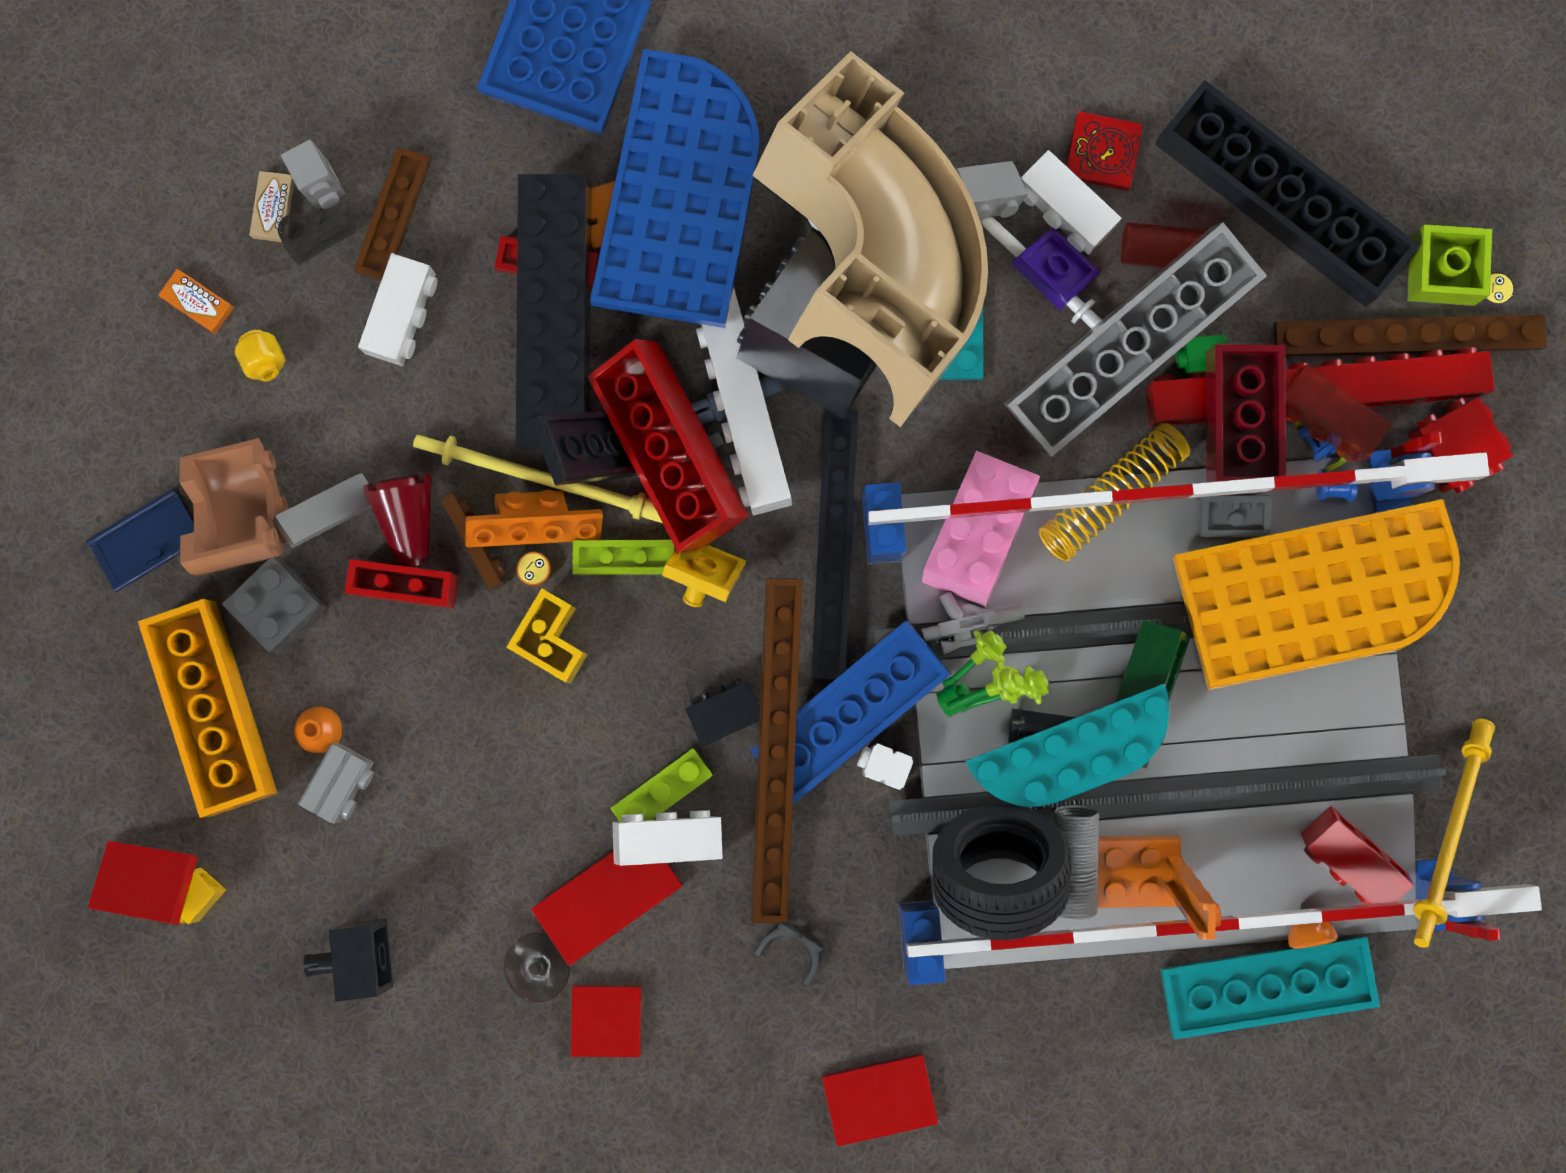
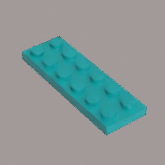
M1365 936L1340 939L1307 948L1293 949L1289 947L1160 968L1170 1032L1174 1040L1380 1007L1368 938Z

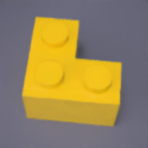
M541 588L506 647L560 680L570 684L588 655L559 638L576 608Z

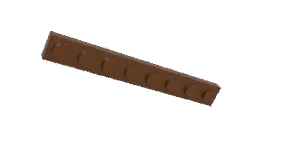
M1545 314L1276 321L1273 324L1274 345H1285V357L1425 353L1442 350L1445 353L1469 347H1476L1477 352L1543 350L1547 348Z

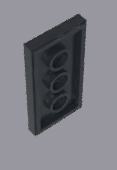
M605 411L539 415L531 420L555 486L638 476Z

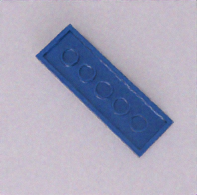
M908 621L903 622L797 711L793 804L951 675V672ZM757 745L751 750V752L758 760Z

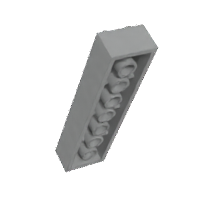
M1223 222L1216 224L1008 399L1004 405L1045 454L1052 457L1267 275Z

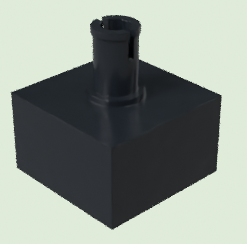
M387 918L345 923L329 930L331 952L305 954L303 965L318 964L304 968L306 977L333 973L335 1002L378 997L393 988Z

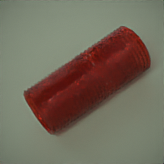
M1129 221L1124 227L1122 236L1121 263L1122 265L1129 264V266L1139 265V267L1164 268L1208 230L1194 229V227L1182 228V226L1154 225L1150 223L1140 224V222L1130 223Z

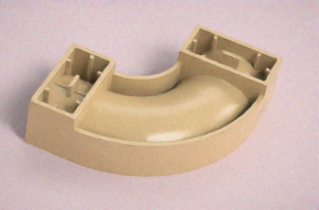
M850 51L777 123L752 176L808 218L824 235L834 256L835 270L816 290L788 340L800 348L805 341L814 337H834L844 340L866 353L879 366L890 384L894 406L889 419L901 427L937 383L975 328L982 311L987 289V248L976 207L956 169L933 139L914 120L897 107L904 92Z

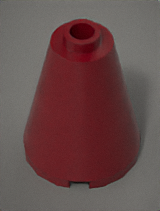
M425 473L423 475L424 480L422 481L419 480L418 474L380 480L381 483L375 484V489L372 487V482L363 484L364 493L395 562H402L403 566L406 567L424 564L423 558L429 556L432 497L431 473Z

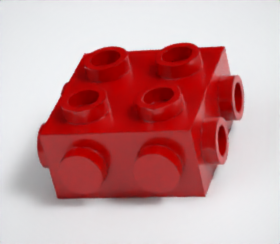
M1463 397L1445 407L1448 412L1447 414L1437 418L1435 413L1415 423L1418 430L1408 435L1410 440L1431 432H1441L1442 443L1424 452L1431 453V457L1487 453L1490 476L1503 470L1505 466L1502 462L1513 457L1508 438L1502 432H1499L1493 422L1491 409L1487 404L1481 402L1479 397L1469 402H1466ZM1474 480L1436 484L1441 493L1454 489L1456 494L1474 486L1476 483Z

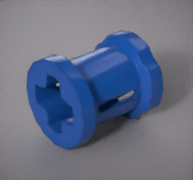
M1325 417L1311 422L1298 433L1300 438H1305L1315 453L1313 458L1316 462L1327 458L1343 446L1341 441L1334 439L1327 428Z
M1320 469L1318 473H1326L1328 471ZM1358 484L1315 487L1318 500H1324L1326 497L1345 498L1347 502H1353L1358 491Z

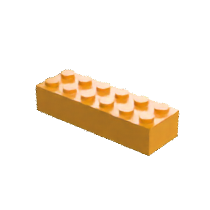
M201 599L138 621L199 817L215 816L278 794L217 602Z

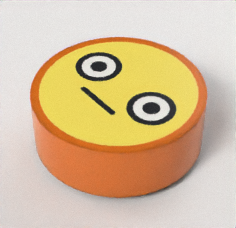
M526 553L517 563L518 577L529 586L543 585L551 576V563L541 553Z

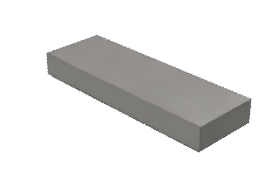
M361 472L275 515L273 522L290 547L294 548L370 509L371 506L363 488V484L368 483V481Z

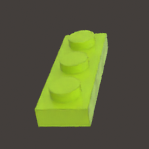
M573 540V575H662L665 564L673 554L675 546L672 540Z
M692 748L610 809L620 822L622 821V815L643 814V820H653L656 818V813H663L711 778L713 774L697 751Z

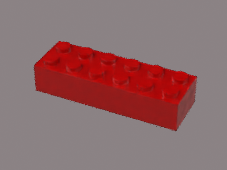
M635 339L587 376L678 553L699 551L750 517L658 341Z

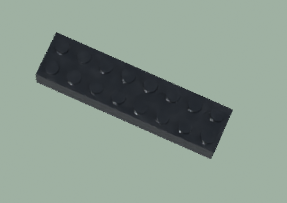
M1206 80L1201 83L1155 143L1161 150L1365 307L1379 298L1420 246Z
M518 174L516 447L522 450H542L531 422L533 418L539 415L589 412V379L587 376L590 374L591 182L586 174Z

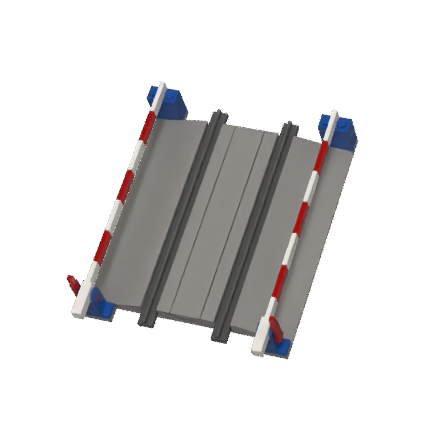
M1431 432L1390 450L1370 451L1364 455L1351 456L1340 468L1326 473L1318 472L1320 469L1325 468V466L1338 462L1339 457L1325 458L1318 462L1314 459L1287 461L1286 476L1206 483V468L1170 471L1166 476L1161 475V481H1153V487L1141 488L1131 475H1124L1128 483L1134 488L1129 489L1121 480L1113 476L1121 490H1115L1112 486L1105 483L1109 491L1101 492L1098 490V492H1095L1094 488H1091L1089 493L1081 492H1086V488L1089 485L1094 486V481L1098 478L1038 483L1033 498L953 504L959 490L901 494L900 482L865 485L862 495L867 565L901 562L906 621L912 625L921 637V629L951 621L939 599L946 592L922 583L924 567L945 520L949 518L1027 512L986 608L1007 603L1008 608L1022 605L1025 619L1000 624L992 630L994 634L1002 638L1003 643L1007 647L1002 655L1005 658L1003 665L1016 668L1018 674L1022 677L1025 674V667L1028 665L1033 670H1042L1049 685V693L1041 697L1042 702L1040 705H1037L1034 699L1023 695L1017 698V703L1015 704L1000 699L948 717L941 709L936 696L937 692L944 689L941 682L914 705L922 798L889 801L893 836L926 833L932 900L898 903L903 968L909 985L946 982L945 969L1288 940L1290 926L1298 924L1330 922L1338 936L1417 929L1420 920L1415 916L1413 907L1417 901L1426 900L1438 857L1415 859L1413 794L1404 792L1443 789L1441 776H1446V770L1440 768L1439 754L1401 757L1408 756L1405 725H1397L1398 723H1405L1397 654L1389 655V653L1208 690L1172 558L1176 554L1258 538L1199 536L1200 501L1196 500V497L1254 492L1272 496L1270 535L1411 506V498L1434 490L1435 483L1479 480L1490 476L1487 453L1431 457V453L1424 452L1442 443L1441 432ZM1148 473L1154 479H1158L1157 473ZM1135 474L1141 482L1150 486V482L1144 474ZM1104 477V479L1112 482L1110 477ZM1102 481L1097 482L1096 486L1104 489ZM1358 484L1357 496L1353 502H1347L1345 498L1326 497L1324 500L1316 498L1315 487ZM1126 503H1129V509L1121 508L1122 516L1113 515V523L1105 521V530L1097 528V537L1089 535V544L1081 542L1082 550H1075V556L1068 562L1062 561L1053 555L1040 538L1039 528L1047 523V521L1054 520L1055 514L1062 513L1063 509L1077 508L1082 512L1080 507H1084L1090 518L1103 527L1100 519L1088 507L1095 506L1105 518L1111 520L1108 512L1102 505H1108L1114 512L1119 513L1115 504H1122L1126 507ZM1066 509L1065 514L1075 519L1071 509ZM1075 511L1080 522L1091 533L1095 534L1089 522ZM1058 516L1057 521L1067 526L1063 516ZM1067 518L1073 530L1082 539L1087 541L1081 529ZM1059 525L1060 529L1067 535L1072 544L1079 548V545L1073 538V536L1067 530H1065L1063 527ZM1054 537V539L1057 541V543H1058V544L1061 546V548L1064 550L1063 546H1062V545L1059 543V541ZM954 596L958 606L965 604L976 605ZM1143 620L1181 630L1191 638L1169 701L1168 728L1159 749L1150 759L1147 769L1141 767L1129 775L1057 803L1038 807H1020L1033 810L1043 815L1052 823L1054 822L1053 812L1059 807L1070 805L1091 807L1099 812L1098 837L1178 835L1181 839L1182 859L1189 868H1192L1194 875L1198 880H1201L1203 887L1206 891L1210 892L1212 899L1220 906L1221 925L1216 927L1215 940L1198 938L1178 907L1098 908V913L1092 918L1072 920L1058 916L1056 921L1036 934L1022 939L1007 941L990 940L972 935L951 922L937 905L933 892L932 854L933 845L938 834L953 818L967 810L991 804L1015 805L1003 801L985 790L972 776L965 760L1009 744L1008 737L1012 708L1079 717L1115 703ZM896 628L874 630L875 646ZM985 629V630H981V631H979V632H982V633L985 634V633L988 632L989 630ZM953 637L926 642L951 672V675L946 679L953 676L971 659L970 655L977 650L976 644L961 647L943 655L940 642L954 641ZM986 659L980 666L976 664L957 683L959 685L965 683L971 693L985 688L987 683L993 681L992 669L995 668L997 662ZM1332 806L1408 872L1414 887L1397 902L1363 904L1354 894L1355 889L1348 883L1345 886L1339 884L1329 873L1330 868L1323 862L1316 864L1307 856L1303 850L1306 846L1301 833L1326 809ZM990 859L976 863L966 870L974 878L996 884H1012L1029 879L1036 874V871L1028 865L1010 859ZM1451 867L1441 903L1446 908L1448 918L1443 924H1435L1434 931L1446 930L1488 941L1501 940L1499 928L1480 922V920L1486 919L1485 915L1542 910L1539 886L1522 884L1482 888V884L1479 881L1453 876V868Z

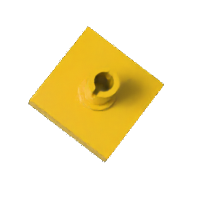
M710 545L705 546L699 551L678 553L675 549L665 564L662 576L687 586L682 598L683 601L689 606L701 607L706 594L726 602L744 569L746 560Z

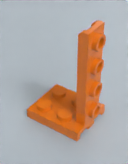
M1178 835L1099 837L1097 908L1178 907L1198 938L1215 940L1216 927L1221 925L1220 906L1212 899L1210 892L1206 891L1203 887L1201 880H1198L1194 875L1192 868H1189L1182 859L1181 839Z

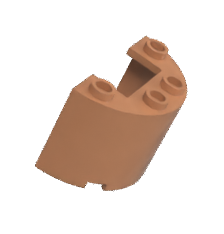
M259 438L180 457V484L193 502L194 532L180 536V563L193 576H201L278 557L284 552L287 541L273 522L275 515L289 509L285 497H280L273 472L276 469L273 453L271 450L265 451Z

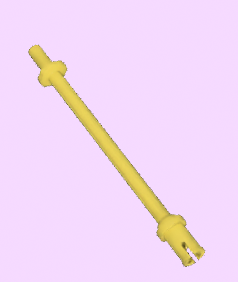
M418 434L414 439L413 447L442 455V464L449 465L452 459L460 460L627 509L630 514H633L634 519L640 520L643 517L662 523L653 503L647 498V494L640 492L639 495L631 497L583 482L555 486L551 473L456 446L455 436H449L446 442Z

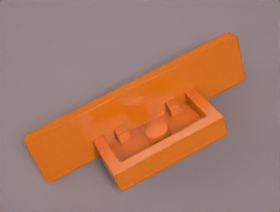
M544 490L542 492L495 494L497 515L467 516L465 519L466 547L573 542V540L601 539L603 514L600 509L568 511L563 491Z

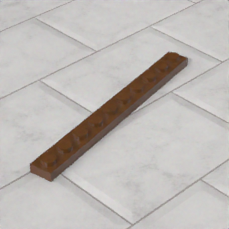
M766 578L751 897V921L753 923H787L803 580L798 578Z

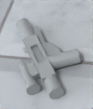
M948 592L939 599L951 621L921 629V634L925 642L953 637L954 641L940 642L943 655L958 648L976 644V637H971V633L975 630H993L994 627H998L1000 624L1025 619V613L1022 605L1008 608L1007 603L980 609L972 604L958 606L952 592Z

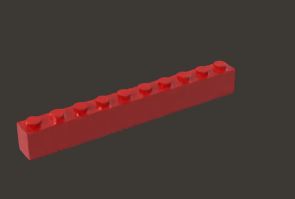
M1476 347L1458 349L1452 355H1443L1442 350L1422 353V357L1410 358L1408 353L1389 356L1386 361H1376V357L1371 356L1358 358L1353 364H1343L1342 360H1329L1322 362L1321 367L1310 368L1309 363L1292 364L1286 370V415L1326 412L1333 409L1338 411L1458 400L1463 397L1465 399L1484 397L1495 391L1490 351L1477 352ZM1206 372L1191 373L1188 375V379L1175 380L1174 375L1158 376L1154 378L1155 382H1151L1145 388L1150 428L1157 427L1161 423L1170 424L1171 426L1206 423Z

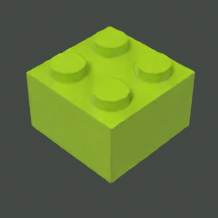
M1423 225L1410 236L1420 246L1409 259L1407 301L1475 306L1490 296L1492 229Z

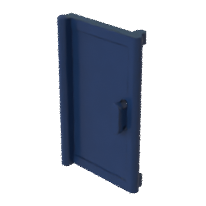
M173 488L86 540V545L92 548L113 590L118 592L180 555V536L194 532V520L178 491Z

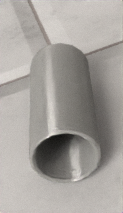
M1062 806L1053 812V823L1065 836L1070 848L1071 879L1069 900L1065 910H1063L1059 917L1072 920L1089 919L1098 913L1099 812L1086 806Z

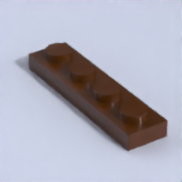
M397 147L354 267V271L357 274L382 281L391 253L399 254L431 164L429 156Z

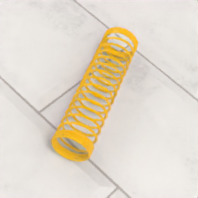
M1161 423L1154 428V431L1149 433L1148 438H1143L1140 444L1135 445L1133 451L1127 452L1125 458H1120L1117 465L1110 466L1109 472L1102 473V479H1096L1094 486L1089 485L1086 488V492L1081 493H1089L1091 488H1094L1095 492H1098V490L1101 492L1109 491L1105 483L1112 486L1115 490H1121L1113 476L1121 480L1129 489H1134L1125 479L1121 469L1130 474L1141 488L1153 487V481L1160 482L1161 475H1168V468H1176V461L1183 462L1190 456L1189 444L1175 427L1170 424ZM1165 438H1167L1178 449L1179 452L1172 448L1169 445V443L1165 440ZM1148 440L1150 447L1143 445V443ZM1151 441L1158 444L1160 449L1172 459L1173 466L1167 464L1155 451ZM1141 447L1142 454L1135 452L1136 448ZM1144 448L1153 453L1164 465L1165 473L1157 469L1149 460ZM1133 454L1135 461L1128 459V455ZM1136 455L1144 459L1154 469L1158 479H1154L1143 469ZM1124 460L1127 468L1121 466L1120 462ZM1128 462L1144 473L1150 482V486L1140 481ZM1115 467L1118 468L1120 476L1112 472ZM1110 474L1112 482L1104 479L1105 475ZM1102 481L1104 489L1096 486L1097 482ZM1126 503V507L1122 504H1115L1119 513L1114 512L1108 505H1102L1108 512L1111 520L1105 518L1095 506L1088 507L1097 515L1103 527L1090 518L1084 507H1080L1082 512L1077 508H1066L1071 509L1075 519L1065 514L1066 509H1063L1062 513L1055 514L1054 520L1047 521V523L1039 528L1040 538L1053 555L1062 561L1068 562L1075 556V550H1082L1081 542L1089 544V535L1097 537V528L1105 530V521L1113 523V515L1122 516L1121 508L1129 509V503ZM1075 511L1089 522L1095 534L1091 533L1080 522ZM1063 516L1067 526L1057 521V517ZM1067 518L1081 529L1087 541L1082 539L1073 530ZM1059 525L1063 527L1065 530H1067L1073 536V538L1078 543L1079 548L1072 544L1067 535L1060 529ZM1054 537H1055V538L1059 541V543L1063 546L1064 550H1063V549L1061 548V546L1057 543V541L1054 539Z

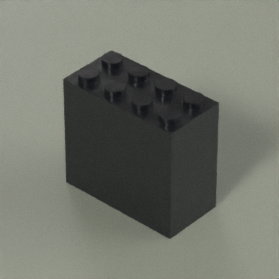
M812 228L805 239L802 237L798 238L790 253L792 255L790 261L784 259L775 274L776 281L774 283L771 281L767 282L759 297L762 300L758 306L752 304L743 320L746 325L741 330L736 341L740 344L736 358L844 419L877 367V364L862 350L838 338L827 336L814 337L805 341L800 348L788 340L816 290L835 270L834 256L827 240L820 231Z

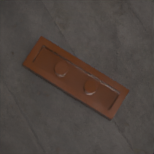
M451 493L442 498L441 501L465 544V519L467 516H474L475 514L466 498L460 500L457 495ZM466 547L489 589L495 591L506 585L502 579L506 572L497 556L491 558L486 547Z

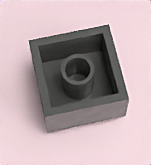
M276 557L268 559L222 604L269 653L280 655L329 608L284 560Z

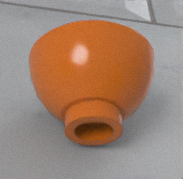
M316 706L303 711L295 722V739L300 747L308 752L315 754L325 753L332 743L340 741L342 735L340 718L333 710L327 707Z
M1330 922L1291 925L1288 932V943L1293 949L1323 945L1334 942L1338 938L1337 932Z

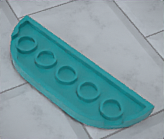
M1165 684L1158 685L965 760V763L972 776L989 793L1008 803L1027 807L1057 803L1122 778L1146 764L1159 749L1165 737L1170 714Z

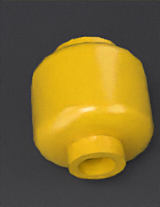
M251 330L243 334L239 338L234 351L244 374L253 380L270 381L276 378L284 367L286 360L275 336L261 330Z

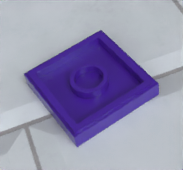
M1053 227L1023 251L1012 263L1059 310L1064 308L1100 274V271Z

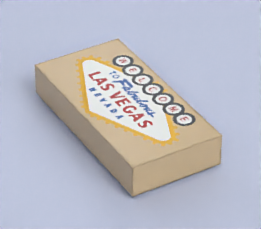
M259 171L249 234L253 239L286 242L295 183L291 175Z

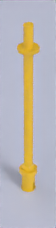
M1480 718L1472 722L1469 739L1463 744L1462 754L1466 758V763L1426 900L1417 901L1413 907L1415 916L1420 920L1414 943L1422 948L1429 947L1435 924H1443L1448 918L1446 908L1441 905L1480 765L1488 761L1492 753L1490 743L1495 732V725L1487 719Z

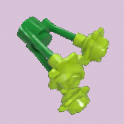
M975 630L973 634L976 637L977 650L970 655L971 659L953 676L942 682L944 689L936 694L941 709L948 717H951L959 712L963 713L971 708L1000 699L1015 704L1017 703V698L1023 695L1034 699L1037 705H1040L1042 702L1041 697L1049 693V685L1042 670H1033L1028 665L1025 667V674L1022 677L1018 674L1016 668L1004 666L1005 658L1002 655L1007 647L1003 643L1002 638L994 634L992 630L985 634ZM986 659L997 662L995 668L992 669L993 681L987 683L985 688L971 693L965 683L960 685L957 683L976 664L980 666Z

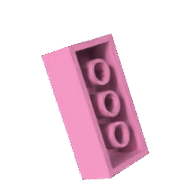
M976 451L953 504L1033 498L1040 476ZM1027 512L946 519L924 567L922 583L946 593L952 592L956 597L986 608Z

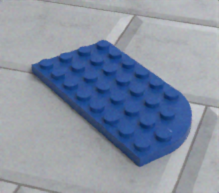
M643 49L590 303L596 307L726 328L755 177L752 175L758 165L760 155V137L754 112L741 89L724 72L701 59Z

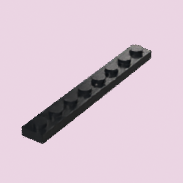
M827 409L824 412L811 679L835 680L846 671L858 411L849 410L844 419Z

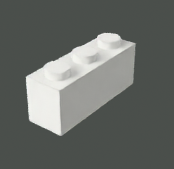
M1049 150L1021 177L1028 193L1024 202L1032 207L1036 205L1044 213V220L1054 229L1060 228L1068 235V242L1079 252L1084 250L1090 255L1117 227L1122 219Z
M391 253L358 348L366 355L400 366L404 365L406 359L412 357L415 350V340H413L417 327L421 328L426 318V309H424L428 296L432 297L437 287L436 273L429 265Z
M710 810L690 811V818H677V812L656 813V820H643V814L622 815L621 822H612L614 864L616 865L723 859L721 817L710 816Z

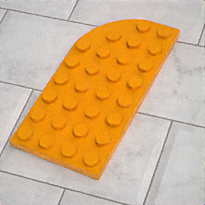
M1443 499L1176 554L1172 558L1208 690L1380 655L1405 648L1430 631L1446 612L1457 587L1460 568L1458 545Z

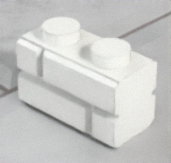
M875 743L870 748L864 746L857 766L862 767L863 776L878 782L882 781V783L900 790L905 785L913 761L911 756Z

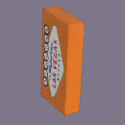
M179 269L175 270L158 294L159 297L214 334L218 332L235 308Z

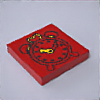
M1078 111L1066 167L1085 183L1129 191L1143 124Z

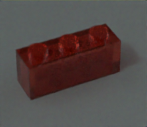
M1308 365L1297 370L1286 385V419L1295 423L1299 421L1309 428L1308 433L1313 438L1321 442L1327 441L1335 446L1337 454L1347 461L1361 462L1368 459L1392 426L1390 422Z

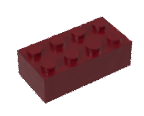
M1215 344L1206 351V483L1286 476L1285 345Z

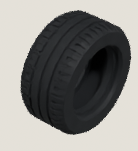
M991 804L979 806L953 818L941 830L934 842L932 870L935 900L942 913L951 922L970 934L990 940L1007 941L1022 939L1036 934L1051 925L1065 910L1069 900L1071 879L1070 848L1061 831L1043 815L1016 805ZM990 859H1010L1028 865L1036 871V874L1029 879L1016 883L996 884L974 878L966 870L976 863Z

